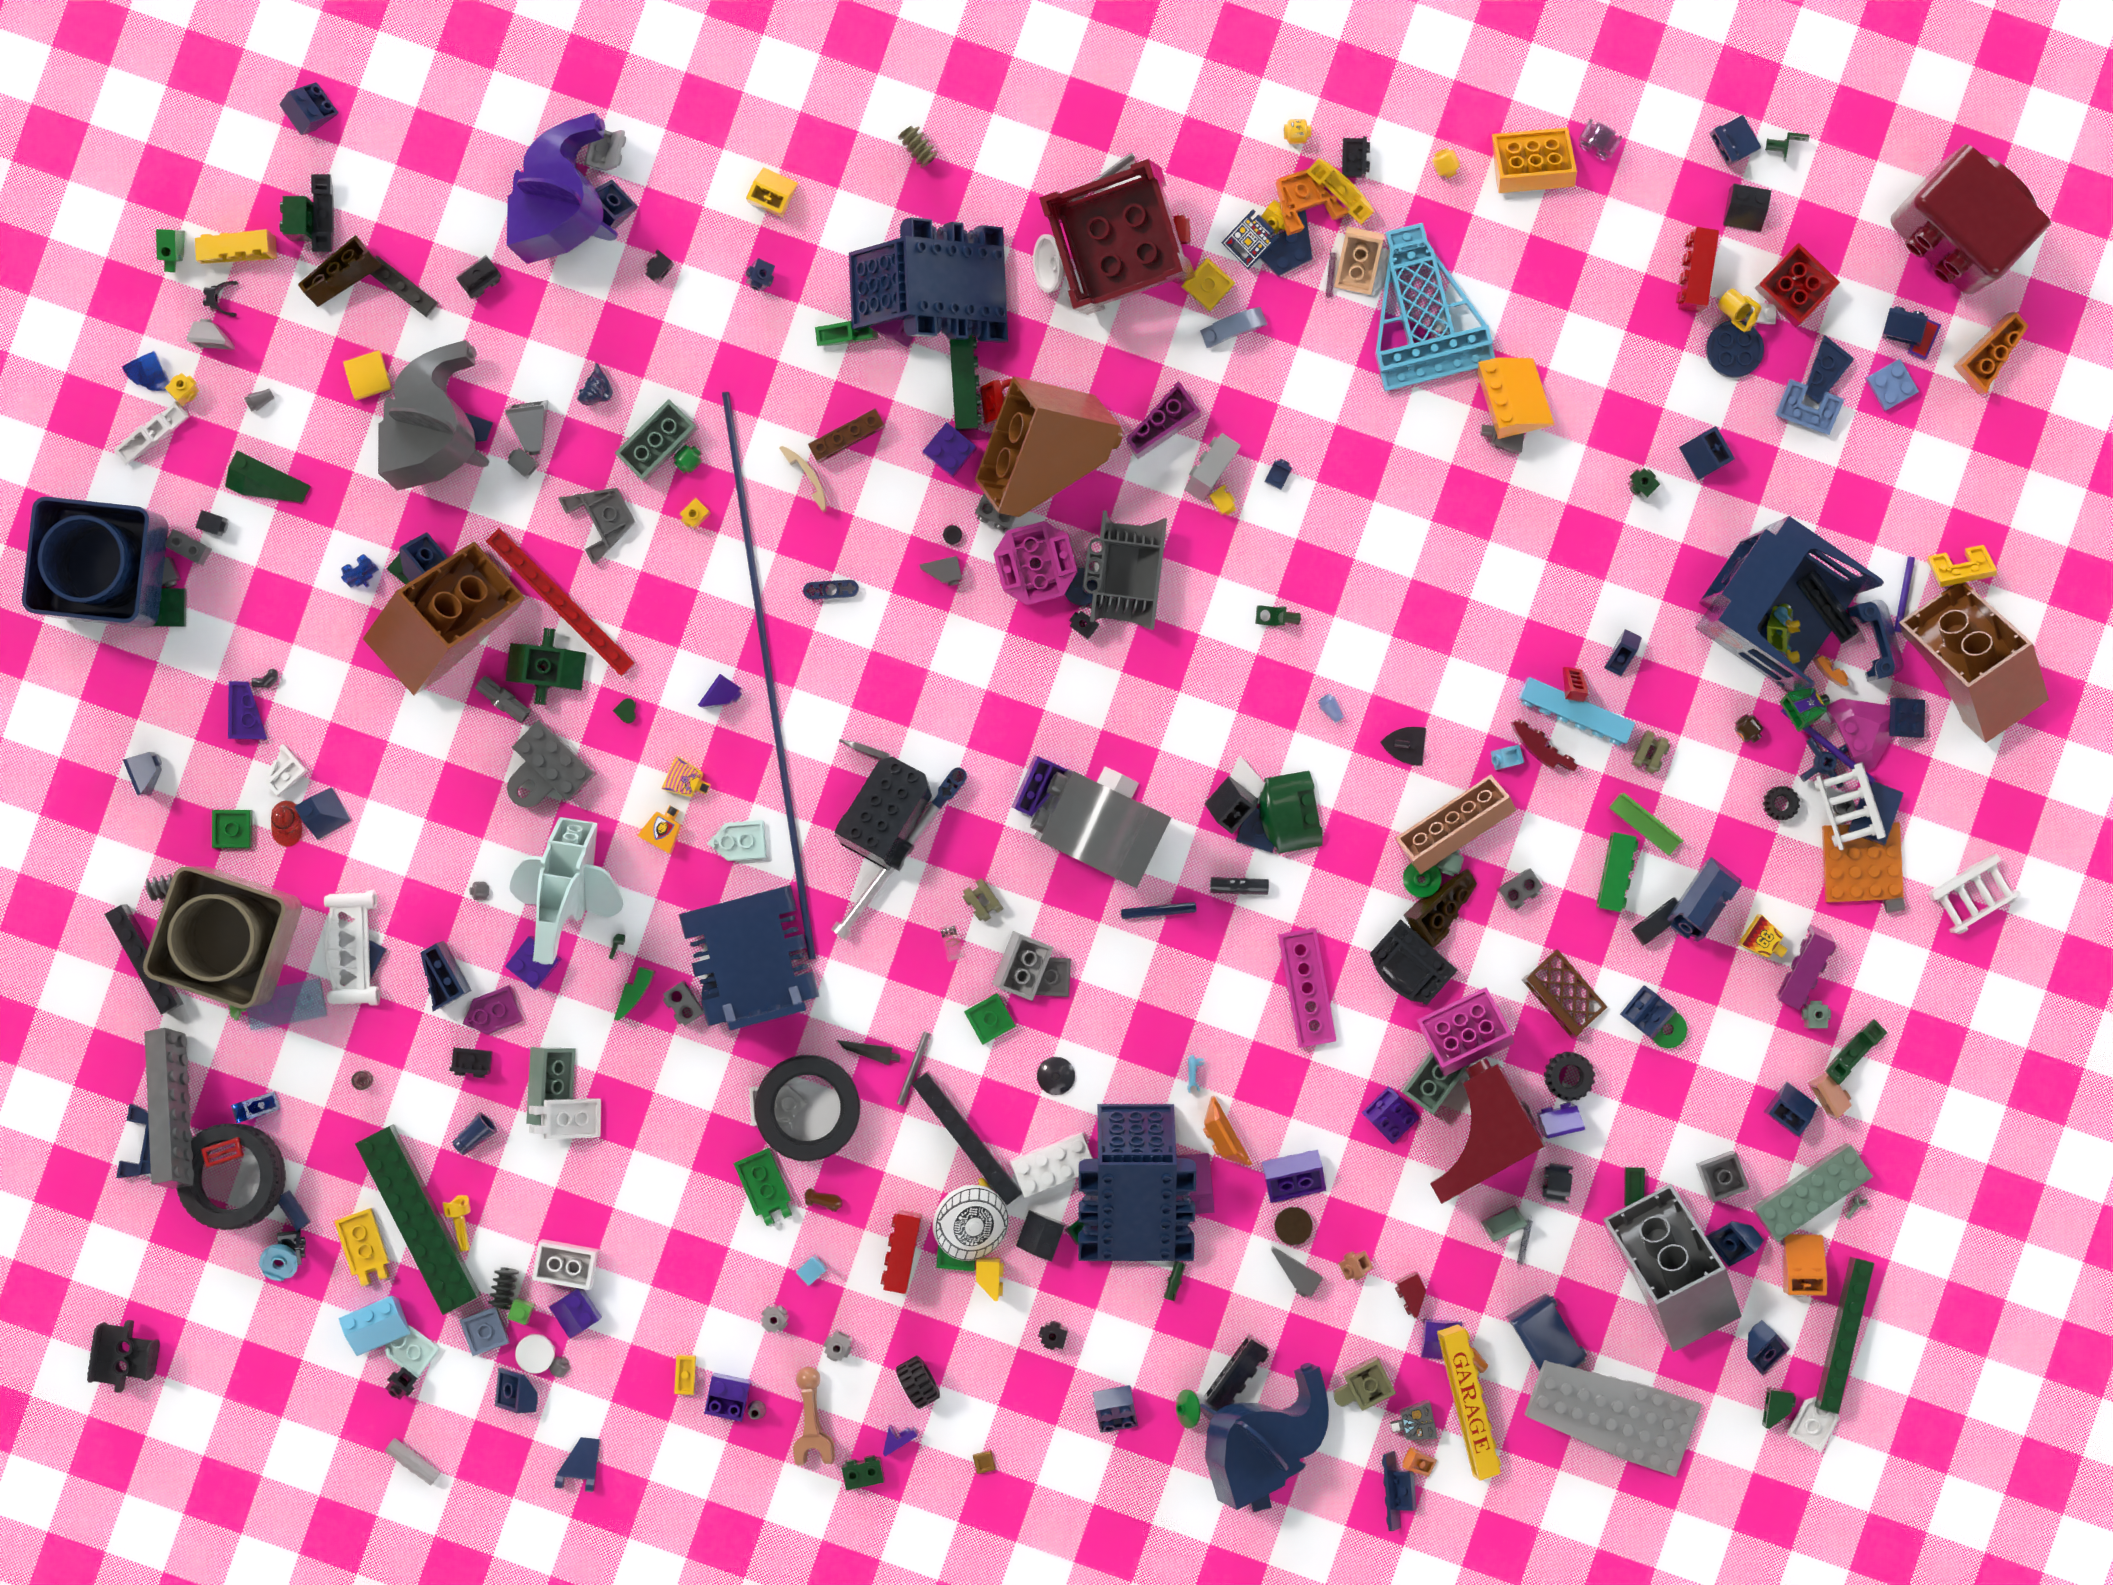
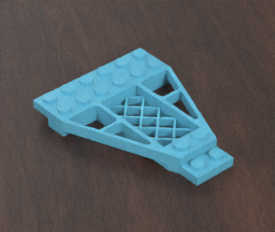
M1423 223L1385 232L1389 255L1375 352L1384 392L1478 369V362L1495 358L1489 326L1434 253V249L1427 241ZM1420 265L1416 272L1409 269L1410 267ZM1422 265L1432 270L1428 279L1418 274ZM1401 270L1397 276L1396 271ZM1403 270L1414 275L1409 284L1399 278ZM1439 270L1444 274L1463 301L1452 304L1447 303ZM1432 274H1434L1436 284L1429 280ZM1415 276L1425 282L1421 290L1411 285ZM1392 282L1400 316L1385 320L1389 283ZM1399 283L1406 286V289L1402 295ZM1426 284L1437 289L1433 297L1422 292ZM1408 288L1418 293L1414 302L1404 297ZM1437 293L1439 294L1440 302L1434 299ZM1420 295L1430 300L1425 309L1415 304ZM1403 301L1411 305L1407 314ZM1432 302L1441 307L1437 316L1427 311ZM1466 305L1481 327L1455 333L1449 308ZM1413 307L1423 312L1418 321L1408 315ZM1442 311L1445 321L1439 318ZM1424 314L1435 319L1430 328L1420 322ZM1408 319L1416 324L1412 332ZM1401 321L1408 345L1381 351L1383 325ZM1436 321L1446 326L1442 334L1432 330ZM1418 325L1427 330L1423 339L1413 334ZM1446 330H1448L1449 335L1443 336ZM1429 332L1437 336V338L1425 340ZM1413 338L1418 340L1419 342L1414 343Z

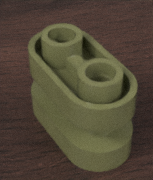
M1646 730L1633 756L1631 765L1639 768L1643 763L1646 765L1645 771L1653 774L1655 771L1658 772L1662 766V761L1660 760L1663 754H1667L1670 744L1668 743L1669 739L1663 736L1658 741L1653 739L1655 733ZM1652 746L1654 749L1650 758H1648L1646 754L1649 747Z
M980 878L975 882L978 888L972 891L968 887L963 891L965 895L962 897L968 906L972 904L976 909L973 913L978 920L986 922L992 918L989 914L990 911L995 909L999 913L1004 908L985 881ZM982 893L990 902L986 906H983L977 898Z

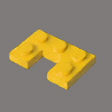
M1985 546L1965 548V556L1968 562L1956 565L1952 564L1947 553L1928 556L1927 562L1939 586L1945 587L1997 576V569Z

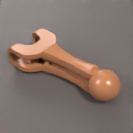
M809 1366L800 1369L796 1376V1383L802 1389L805 1416L803 1436L793 1446L794 1461L797 1466H803L807 1461L808 1450L814 1448L821 1453L824 1464H833L835 1460V1444L833 1439L823 1432L817 1410V1387L820 1384L821 1377L817 1369Z

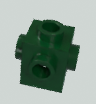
M1645 468L1640 471L1638 469L1630 475L1631 481L1628 483L1630 491L1636 496L1640 495L1643 499L1648 498L1660 485L1655 479L1656 475L1650 469L1646 470Z

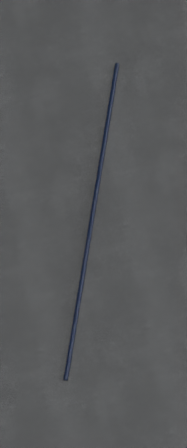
M722 392L808 959L811 960L816 959L731 400L729 392Z

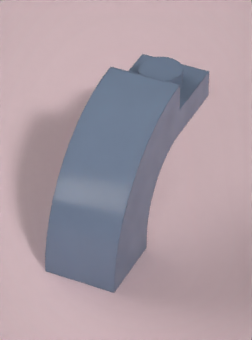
M1257 307L1212 323L1213 325L1200 330L1206 348H1211L1238 335L1253 332L1267 325L1261 307Z

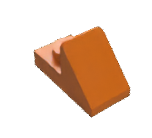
M1410 1447L1402 1462V1467L1429 1477L1437 1459Z

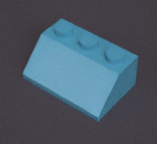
M389 1296L338 1318L343 1334L356 1356L411 1334L399 1298Z

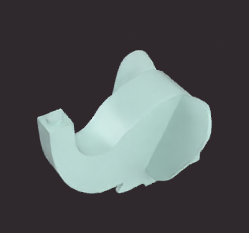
M559 817L547 841V847L543 856L526 857L521 860L514 870L509 885L510 892L519 901L525 904L536 905L533 961L541 964H553L557 956L561 931L567 919L579 921L582 919L585 910L600 916L611 917L618 914L623 908L622 895L611 875L603 868L594 866L598 823Z

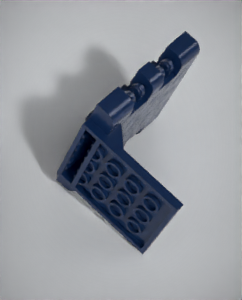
M910 217L904 219L900 225V238L848 253L852 329H862L893 320H904V330L908 336L931 338L937 336L941 331L948 339L965 340L969 339L972 333L980 342H1008L1003 227L981 225L967 233L964 230V223L949 222L937 230L932 224V219Z
M791 885L678 914L685 939L704 935L705 939L690 942V946L696 947L706 943L707 951L696 952L693 954V957L698 958L706 955L710 957L709 959L691 963L694 977L714 973L713 977L701 979L700 984H707L716 980L717 988L707 989L703 991V995L719 992V996L701 1001L707 1026L727 1022L729 1031L806 1011L805 1003L802 1001L820 997L813 971L797 976L794 975V972L808 968L807 964L792 967L791 960L802 959L805 957L804 952L789 956V952L807 948L804 934L785 938V934L799 930L798 927L783 930L781 925L783 922L795 920V915L782 919L779 918L780 914L797 910Z
M1097 1104L1098 1159H1083L1079 1162V1192H1083L1085 1196L1078 1204V1222H1083L1085 1226L1078 1234V1261H1194V1233L1188 1224L1195 1222V1203L1191 1200L1189 1194L1192 1191H1196V1163L1191 1159L1177 1158L1174 1104Z

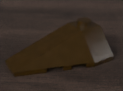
M1465 869L1440 886L1433 895L1416 902L1403 916L1411 929L1431 947L1435 948L1448 935L1451 923L1454 919L1458 918V911L1462 904L1468 901L1477 882L1469 869Z

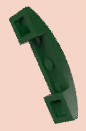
M1872 1019L1839 1051L1825 1072L1840 1085L1852 1072L1851 1069L1888 1032L1875 1019Z

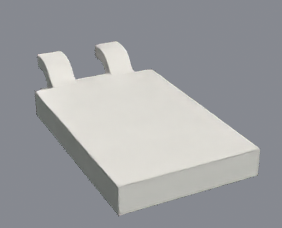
M601 1099L544 1100V1106H529V1114L541 1115V1125H529V1133L544 1134V1139L600 1137Z

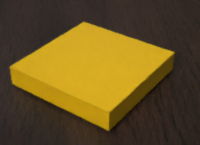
M1207 257L1195 270V278L1187 280L1182 285V288L1211 312L1236 283Z

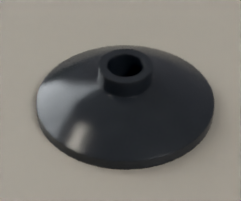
M1050 1057L1040 1064L1037 1071V1081L1046 1093L1061 1095L1073 1086L1075 1071L1068 1060L1062 1057ZM1054 1073H1058L1060 1075V1078L1058 1080H1054L1052 1078V1075Z

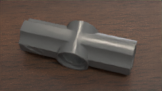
M484 676L475 687L476 690L491 700L494 706L508 713L521 724L531 712L511 692L504 687L501 688L487 676Z

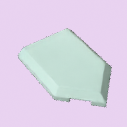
M764 820L725 823L707 844L727 861L767 858Z
M408 1325L411 1334L385 1344L386 1357L419 1378L438 1353L440 1347Z

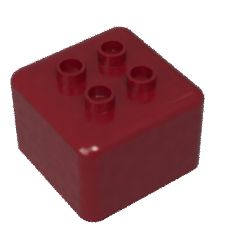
M1964 144L1943 160L1893 212L1890 218L1892 227L1906 239L1905 246L1917 257L1922 258L1924 256L1934 266L1933 272L1940 280L1947 284L1953 283L1965 294H1974L2001 278L2051 225L2048 216L2037 207L2036 200L2030 190L2010 169L1997 160L1981 154L1968 144Z

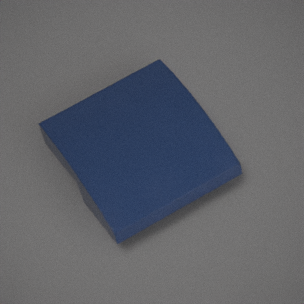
M1643 985L1620 1015L1653 1040L1677 1010L1654 991Z

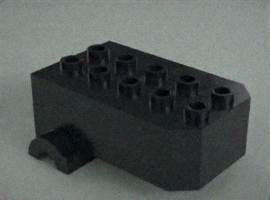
M893 756L879 760L835 829V837H837L840 845L888 871L892 867L900 872L906 857L915 848L913 844L906 841V838L932 797L926 775Z

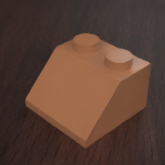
M1826 1072L1808 1082L1828 1116L1837 1119L1852 1106L1849 1101L1851 1100L1849 1093L1846 1090H1842L1841 1086Z

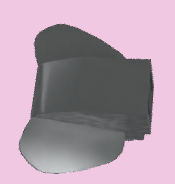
M467 340L436 348L411 361L396 379L394 384L395 399L390 397L385 399L384 418L378 423V474L397 491L439 481L464 463L478 467H486L490 463L489 459L475 450L474 430L466 414L447 395L446 385L451 375L459 370L475 366L477 352L475 347Z

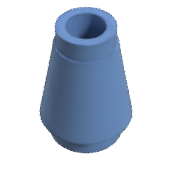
M1329 693L1318 701L1319 708L1334 723L1344 717L1335 696Z

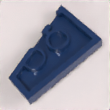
M1826 335L1822 337L1806 381L1808 388L1805 395L1817 405L1822 401L1825 392L1830 391L1855 359Z

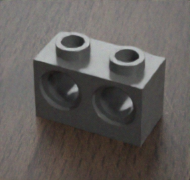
M983 494L975 511L979 521L986 524L990 521L995 524V528L1003 532L1006 529L1010 530L1016 519L1015 516H1011L1008 522H1002L999 519L1001 513L997 512L985 494ZM990 504L993 507V511L990 514L983 513L982 508L984 505Z
M172 529L165 544V547L203 566L212 551V548L175 529Z
M1528 868L1496 890L1508 908L1512 909L1514 907L1516 910L1525 904L1524 900L1527 898L1533 899L1541 894L1540 890L1544 887L1532 869ZM1528 879L1533 881V888L1531 890H1527L1524 887V883ZM1511 890H1515L1518 894L1517 899L1511 901L1508 897V893Z
M685 981L680 982L663 994L665 997L663 999L664 1003L668 1008L672 1007L676 1013L674 1018L679 1024L686 1026L704 1014L702 1006ZM675 991H679L682 994L680 1002H676L672 997ZM685 1007H690L693 1011V1015L690 1018L685 1017L683 1014Z

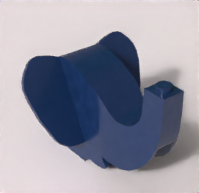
M1304 1363L1300 1368L1294 1370L1299 1395L1292 1406L1283 1410L1274 1409L1261 1403L1241 1402L1230 1404L1214 1411L1205 1404H1200L1201 1412L1210 1420L1207 1430L1205 1459L1218 1501L1235 1510H1239L1282 1488L1289 1477L1299 1473L1306 1467V1464L1301 1462L1300 1459L1311 1455L1321 1446L1329 1421L1328 1397L1320 1367L1311 1363Z

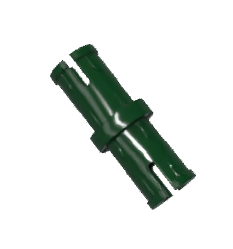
M1174 1261L1170 1277L1167 1278L1168 1284L1163 1298L1175 1301L1179 1286L1183 1282L1181 1279L1186 1264Z

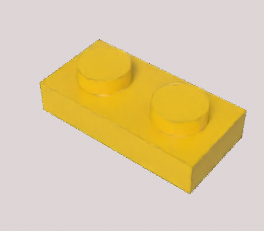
M676 1355L674 1394L694 1395L696 1355Z

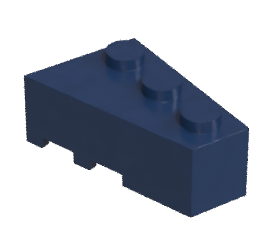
M445 941L435 943L420 952L425 976H427L428 992L431 995L433 1012L472 991Z

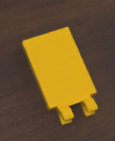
M369 1208L335 1220L334 1223L352 1276L358 1274L361 1286L372 1284L368 1273L376 1270L379 1280L390 1277L385 1266L390 1261L373 1209Z

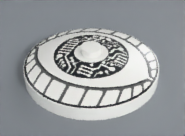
M967 1185L952 1191L941 1201L933 1218V1233L938 1245L946 1254L958 1260L970 1261L987 1256L1000 1245L1007 1232L1009 1217L1006 1205L993 1190L984 1186Z

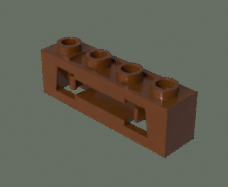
M876 408L808 443V446L819 464L885 429V425Z

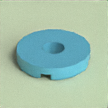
M271 1245L262 1252L259 1267H261L262 1273L269 1279L283 1281L288 1277H292L297 1271V1256L295 1251L286 1245ZM281 1260L284 1265L277 1266L274 1261Z

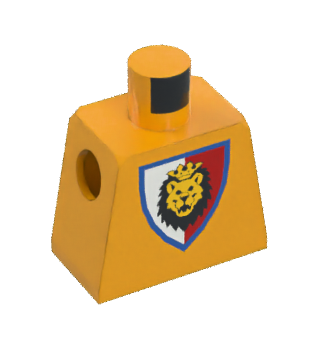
M669 805L665 814L656 811L637 836L671 854L682 825L675 821L680 810Z

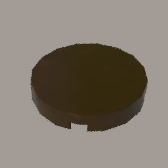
M1287 1207L1276 1216L1274 1230L1282 1242L1289 1245H1299L1310 1237L1313 1224L1310 1215L1304 1209Z

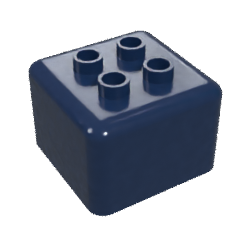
M47 496L38 498L34 502L31 512L22 592L23 607L30 613L56 619L140 628L153 626L159 616L166 554L165 544L168 536L167 520L162 515L139 506Z

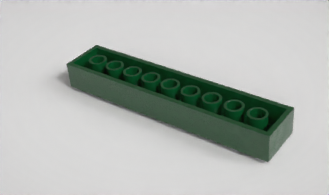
M392 1124L355 1143L442 1315L479 1297L481 1293L395 1125Z

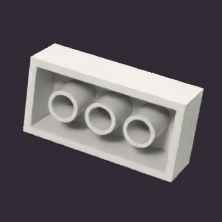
M1080 1132L1011 1159L1010 1162L1025 1198L1079 1177V1162L1083 1159L1093 1158L1084 1135Z

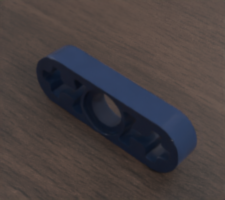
M851 579L809 582L803 588L805 597L810 600L849 598L856 596L859 592L858 584ZM842 583V587H848V584L851 583L856 588L852 590L851 594L847 590H842L843 595H839L840 587L838 584ZM829 584H833L837 588L834 595L826 593V587ZM819 585H823L822 592L824 596H820V592H815L814 596L807 593L810 586H813L814 589H820Z

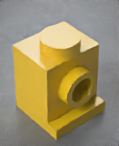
M1225 484L1208 497L1221 516L1225 513L1229 516L1237 510L1233 503L1235 502L1234 497L1230 492H1225L1227 489Z

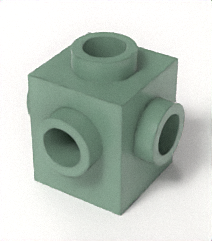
M1810 1001V1004H1806L1801 1011L1804 1027L1828 1028V1020L1831 1019V1010L1828 1009V1005L1822 1004V1001Z

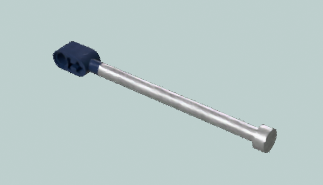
M956 767L951 770L939 786L937 796L915 823L906 841L914 845L946 801L951 800L967 780V773L964 769ZM956 771H962L964 774V778L960 782H956L953 779V774ZM950 779L958 787L955 789L953 786L950 789L952 794L944 797L942 788L949 787L950 783H947V781ZM891 867L890 871L881 868L841 923L836 922L831 930L844 940H847L852 934L850 931L851 927L895 869Z

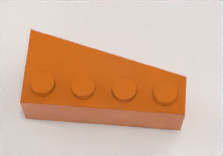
M2017 312L2007 313L1953 367L1977 394L1987 393L1992 381L1998 376L1999 370L2010 357L2009 354L2016 347L2029 325Z

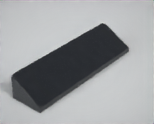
M1815 569L1796 582L1841 644L1858 634L1860 629Z

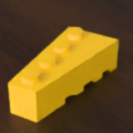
M267 229L238 233H220V235L213 236L211 234H202L200 237L195 238L196 261L200 264L277 259L276 236Z

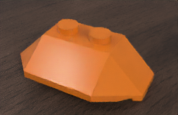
M1214 1095L1211 1096L1203 1122L1205 1125L1203 1131L1208 1139H1213L1215 1144L1212 1147L1216 1155L1221 1154L1224 1159L1248 1166L1252 1165L1250 1158Z

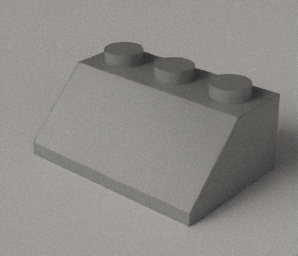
M1013 931L992 985L1033 1001L1054 947Z

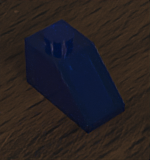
M275 1091L231 1105L236 1124L280 1110Z

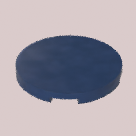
M1729 320L1718 325L1710 333L1706 342V357L1711 367L1720 375L1729 378L1743 377L1754 371L1760 364L1764 354L1763 339L1753 326L1750 331L1743 332ZM1739 321V322H1741L1744 326L1747 325V322H1745V321Z

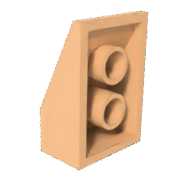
M1347 226L1334 284L1335 288L1372 294L1385 234Z

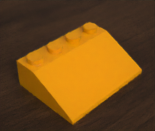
M1568 127L1492 134L1498 193L1575 187L1577 170Z
M1493 358L1478 362L1477 374L1498 439L1554 426L1533 358Z

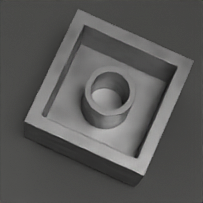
M1732 1150L1696 1163L1708 1199L1712 1202L1750 1189L1737 1153Z

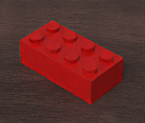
M1696 227L1690 231L1689 235H1686L1684 246L1687 247V251L1682 257L1684 271L1679 277L1681 291L1677 293L1676 303H1679L1678 309L1702 312L1708 307L1719 230Z
M900 1209L898 1214L894 1213L891 1227L895 1229L894 1233L890 1234L888 1246L891 1247L890 1252L887 1251L884 1265L887 1266V1271L883 1270L880 1283L884 1285L883 1290L901 1294H906L921 1222V1213Z

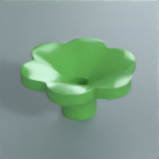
M229 1005L230 1016L234 1018V1021H238L241 1012L247 1009Z

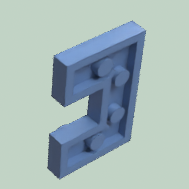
M1789 379L1775 415L1830 435L1845 399L1825 392L1819 408L1815 409L1802 404L1808 385Z

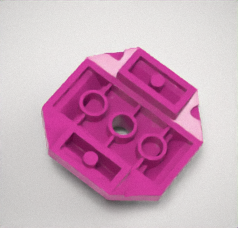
M1045 521L1007 530L993 553L1003 592L1025 605L1064 596L1077 573L1068 534ZM1032 559H1039L1041 566L1034 569L1030 566V561Z

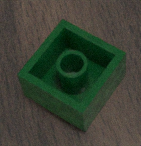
M283 196V201L280 202V212L282 213V221L279 224L280 232L290 241L312 242L313 202L306 196Z

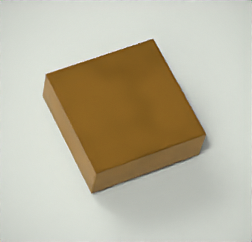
M991 1450L972 1455L977 1474L996 1470Z

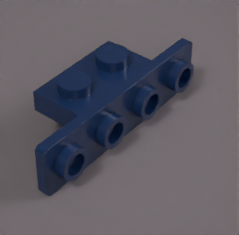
M1390 1451L1383 1454L1382 1466L1384 1468L1383 1484L1386 1492L1385 1505L1387 1506L1386 1522L1388 1530L1395 1531L1401 1528L1400 1510L1414 1511L1417 1507L1414 1472L1397 1470L1395 1451Z

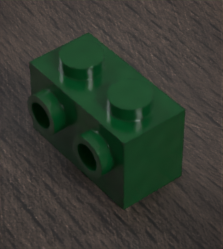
M869 1455L864 1457V1460L850 1459L842 1465L846 1491L884 1483L885 1481L881 1457Z

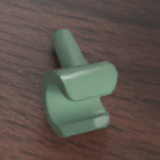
M1862 1195L1855 1196L1853 1199L1854 1205L1845 1217L1850 1219L1860 1206H1865L1868 1203V1199H1864L1860 1204L1859 1198Z

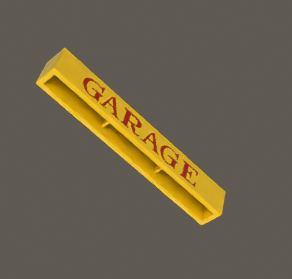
M1460 1325L1437 1331L1472 1475L1479 1481L1501 1474L1499 1468L1501 1462L1495 1452L1497 1448L1496 1442L1491 1436L1492 1425L1487 1419L1486 1413L1488 1409L1482 1399L1483 1389L1478 1383L1477 1377L1479 1373L1473 1363L1474 1353L1472 1348L1469 1347V1333Z

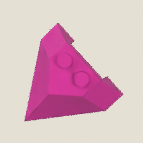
M1844 698L1826 705L1827 715L1832 724L1836 723L1851 755L1850 759L1856 764L1863 762L1865 771L1875 768L1893 736H1889L1890 705Z

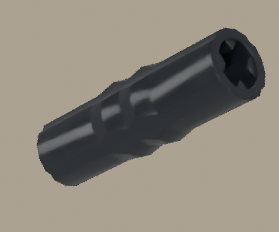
M1211 877L1210 893L1268 895L1269 879Z

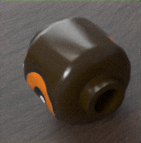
M1745 714L1735 722V731L1743 742L1752 741L1754 743L1762 737L1760 733L1764 728L1754 715Z

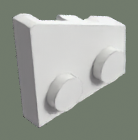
M284 744L280 745L278 757L273 761L271 772L265 781L278 797L284 794L308 772Z
M1238 756L1230 777L1257 797L1259 804L1260 792H1262L1265 783L1241 756Z

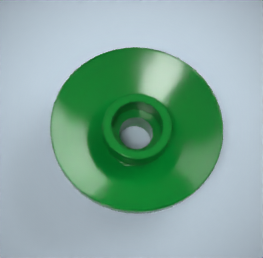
M1410 863L1403 873V884L1411 895L1419 898L1429 897L1439 889L1441 873L1438 867L1434 865L1422 874H1419L1412 863ZM1419 877H1425L1426 881L1420 883L1418 879Z
M1189 1389L1182 1390L1176 1400L1178 1420L1187 1429L1194 1428L1198 1424L1201 1415L1199 1399Z

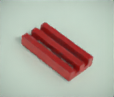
M240 1137L201 1149L206 1168L245 1156L244 1152H242V1145L239 1142ZM235 1143V1147L211 1155L207 1154L209 1151ZM237 1151V1154L209 1162V1159Z

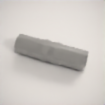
M396 1438L385 1449V1452L397 1460L403 1467L417 1475L430 1486L441 1473Z

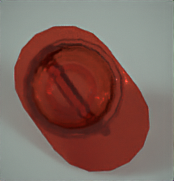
M287 800L279 802L272 809L271 832L278 844L289 847L299 842L302 836V820L294 808L297 804Z

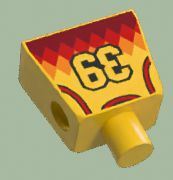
M1761 914L1756 915L1737 944L1765 958H1769L1772 953L1782 958L1788 948L1780 944L1784 935Z

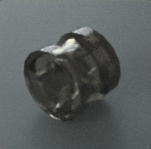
M366 1070L356 1072L351 1079L353 1087L357 1090H365L371 1087L374 1081L373 1075Z

